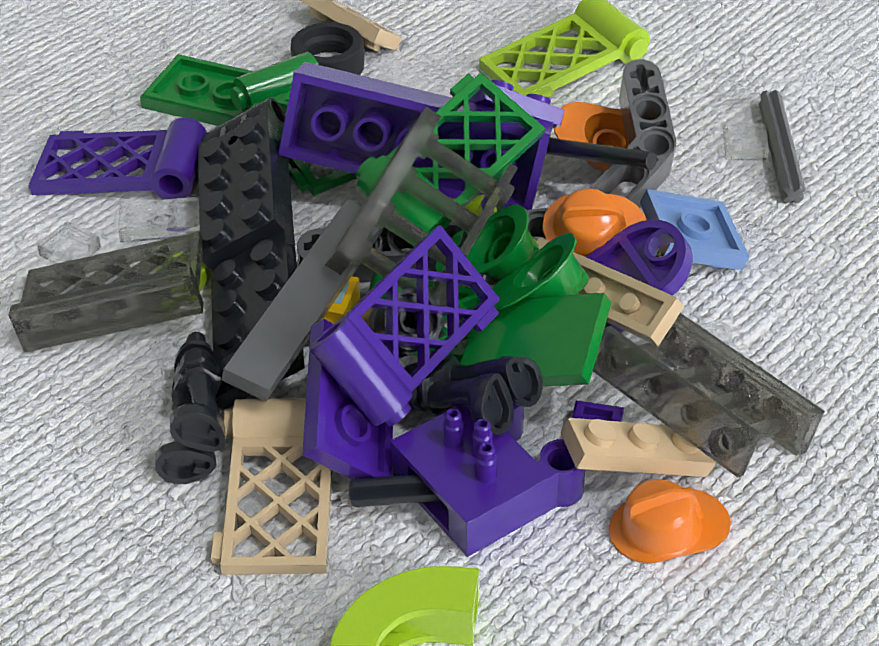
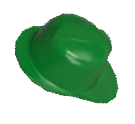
M519 205L506 206L492 216L463 229L451 238L479 274L482 273L497 281H501L508 274L522 266L540 250L539 244L528 230V213L525 208ZM440 251L437 256L436 270L437 272L446 273V257Z
M565 233L557 236L543 246L530 260L499 281L492 288L500 298L494 307L500 310L522 299L577 295L587 285L589 277L573 254L577 242L575 235Z

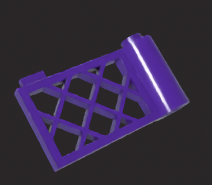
M185 117L172 121L167 130L84 133L83 130L60 131L59 135H49L28 185L31 195L154 191L159 197L169 201L183 200L192 191L198 172V144L201 143L202 135L206 134L207 131L200 122ZM153 145L139 154L135 151L142 146ZM104 147H113L101 155L95 153ZM59 149H73L61 157L56 155ZM123 156L129 158L128 160L117 165L116 167L110 165L111 163L122 158ZM85 157L90 160L75 169L71 167V165ZM138 168L144 170L143 176H126ZM100 169L105 172L96 178H85ZM60 171L65 173L57 179L46 180Z
M439 225L427 233L339 321L325 330L311 344L309 350L374 426L385 423L388 427H391L402 420L411 410L408 402L413 395L414 389L472 328L477 333L483 331L499 314L494 305L500 298ZM434 244L446 257V273L428 271V250ZM416 263V269H411V267ZM401 277L416 278L417 303L398 301V280ZM428 280L446 282L447 307L429 305ZM458 284L469 285L481 300L473 310L459 308ZM386 292V300L379 299ZM370 307L386 309V334L374 333L361 316ZM398 310L417 312V338L398 336ZM429 314L447 316V337L444 340L429 339ZM459 317L464 318V319L459 323ZM398 345L417 346L418 367L410 375L399 363ZM429 348H435L429 355Z

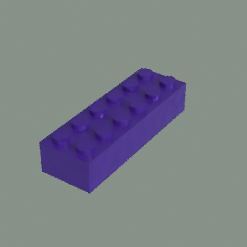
M304 62L293 74L279 155L356 174L359 167L368 158L374 156L377 159L383 155L388 156L452 97ZM468 102L469 111L494 112L493 107ZM463 106L460 107L457 111H463ZM534 118L545 127L544 135L479 195L494 194L493 204L499 210L510 205H519L526 210L532 209L554 122ZM444 122L437 128L438 139L464 140L463 122ZM469 122V140H495V123ZM500 122L501 140H520L528 133L518 122ZM432 133L426 139H432ZM413 150L404 158L414 168H433L432 150ZM438 150V168H464V150ZM470 150V168H490L496 162L495 150ZM501 150V157H502L508 150ZM426 178L433 184V178ZM438 178V190L445 196L456 199L465 191V179ZM470 178V185L478 178Z

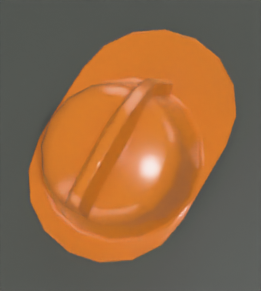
M572 102L561 107L564 110L561 126L554 128L557 138L622 148L628 147L621 109L586 102ZM586 160L591 167L603 172L611 165L609 163Z
M586 188L562 196L551 203L544 214L542 229L545 239L548 241L565 233L574 234L577 240L574 252L586 257L628 226L647 219L641 209L629 199L618 195L605 194L600 190Z
M655 479L645 481L633 489L628 495L626 502L621 504L613 513L608 529L611 543L620 554L633 561L656 563L704 552L719 546L729 535L731 520L728 510L718 499L708 493L692 488H682L680 485L669 480Z

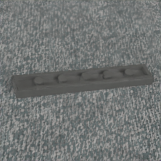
M346 199L225 366L222 381L264 401L268 400L309 340L311 326L324 318L384 230L387 221L385 215L350 199Z

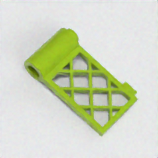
M581 0L577 5L575 13L479 58L480 68L493 80H500L513 85L514 92L525 96L527 94H538L548 98L553 95L554 90L612 61L620 59L624 63H629L642 58L648 50L650 37L644 28L609 1ZM571 29L579 34V37L559 36ZM534 47H548L547 52L528 51ZM555 48L575 49L574 54L554 53ZM582 49L600 51L595 55L581 54ZM503 62H516L515 68L498 67L497 65ZM524 63L543 64L542 69H525L523 65ZM551 64L570 66L563 71L549 70ZM518 81H538V83L523 89L518 84Z

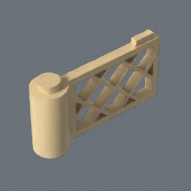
M306 398L268 399L267 401L262 399H235L233 409L225 410L224 425L226 439H233L224 532H214L211 562L212 564H220L222 575L327 574L333 470L320 464L305 476L292 465L294 461L302 456ZM244 456H266L272 461L269 466L256 476L243 467ZM281 471H284L296 483L278 497L265 484ZM242 480L245 482L243 486H241ZM319 480H320V488L316 485V483H317ZM307 491L319 501V505L302 518L288 505ZM254 492H257L269 505L250 518L239 508V504ZM280 512L293 526L274 540L261 526ZM237 522H239V523L242 525V526L239 527L238 529H237ZM318 522V527H317V530H316V529H315L314 527H312V526H313L315 523ZM304 533L316 544V556H292L285 548ZM251 534L266 546L254 557H234L235 547Z

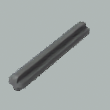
M765 90L760 94L761 101L759 102V107L780 195L786 203L791 201L799 203L804 198L805 185L782 95L777 90L772 92Z

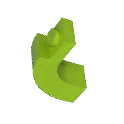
M431 566L402 572L379 582L364 592L346 610L333 633L330 646H414L431 642L473 646L479 608V568Z

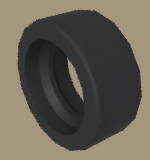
M321 22L299 30L291 39V57L304 52H309L313 56L324 52H336L341 54L331 57L314 56L320 66L360 75L364 70L363 37L358 30L349 25L337 22Z

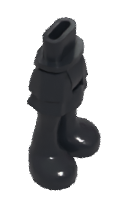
M200 332L189 334L186 342L179 348L175 356V373L171 391V409L174 412L170 416V434L175 441L162 445L155 456V470L158 475L165 481L174 484H189L201 480L212 473L216 467L214 451H220L225 447V425L215 401L218 389L222 383V379L219 376L220 369L216 363L211 346L206 342L205 335Z
M451 355L447 359H443L414 389L408 404L413 409L425 413L429 411L434 414L455 406H469L474 424L477 420L485 419L490 422L493 434L501 435L507 432L512 425L514 416L513 405L531 407L538 402L542 394L543 378L536 362L527 357L501 356L497 359L471 365H461L456 357ZM418 362L404 367L409 375L418 367Z

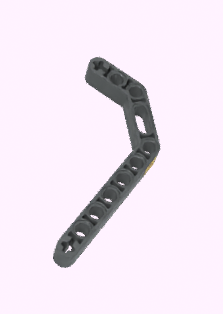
M646 59L633 60L626 64L623 69L619 105L628 143L627 148L654 152L657 156L656 165L652 170L611 164L589 188L610 194L620 183L632 182L636 186L626 198L635 203L639 208H641L640 201L645 190H657L669 176L676 150V137L661 72L657 65ZM548 208L526 210L529 216L528 230L533 238L537 236L545 239L542 227L544 214ZM494 213L455 216L450 221L445 232L452 238L463 229L492 216ZM386 222L384 230L369 250V254L365 256L352 276L359 277V283L371 282L374 271L378 266L385 263H398L409 252L402 251L401 249H412L416 243L393 222ZM325 228L308 230L301 235L297 242L299 264ZM435 244L428 250V271L437 272L436 261L440 250ZM416 263L411 267V269H416Z

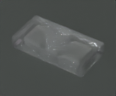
M199 197L119 204L118 234L120 243L200 236Z

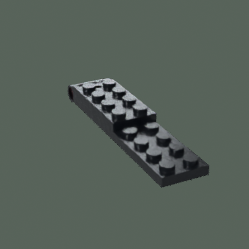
M273 97L265 99L202 135L201 143L198 144L200 260L211 270L212 344L215 360L220 369L219 376L221 379L225 366L297 268L288 157L279 155L286 115L280 104ZM303 349L281 380L305 369ZM222 381L215 400L224 409H227L234 405L235 399H246L252 396V394Z

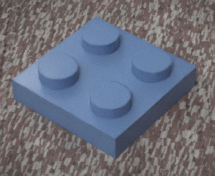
M651 189L645 190L640 205L646 219L663 220L677 227L691 247L692 263L704 264L718 269L724 267L743 270L750 256L724 202ZM668 243L660 247L661 255L665 256L672 250L674 243Z

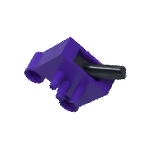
M513 405L514 416L512 425L507 432L495 435L491 431L489 421L480 419L474 424L469 406H456L390 440L393 476L352 479L348 485L349 500L353 507L418 503L457 547L469 557L556 507H568L576 504L584 494L585 469H576L563 439H556L544 445L540 452L539 461H536L517 442L523 434L524 407Z

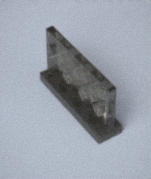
M200 232L28 270L21 302L11 305L8 314L24 353L202 314L204 302L199 287L203 251ZM183 252L176 258L172 257L176 253ZM139 262L135 266L129 267L132 263ZM162 266V268H160V269H159L158 271H156L155 273H153V274H150V273H149V272H151L153 269H155L156 267ZM96 271V272H95L94 274H92L91 276L86 277V275L89 274L90 272ZM115 275L119 276L118 278H116L115 280H113L111 283H108V284L105 283V282H107L108 280H110L112 277H114ZM53 281L45 287L40 285L41 283ZM72 285H75V287H73L71 290L62 294L64 290H66Z

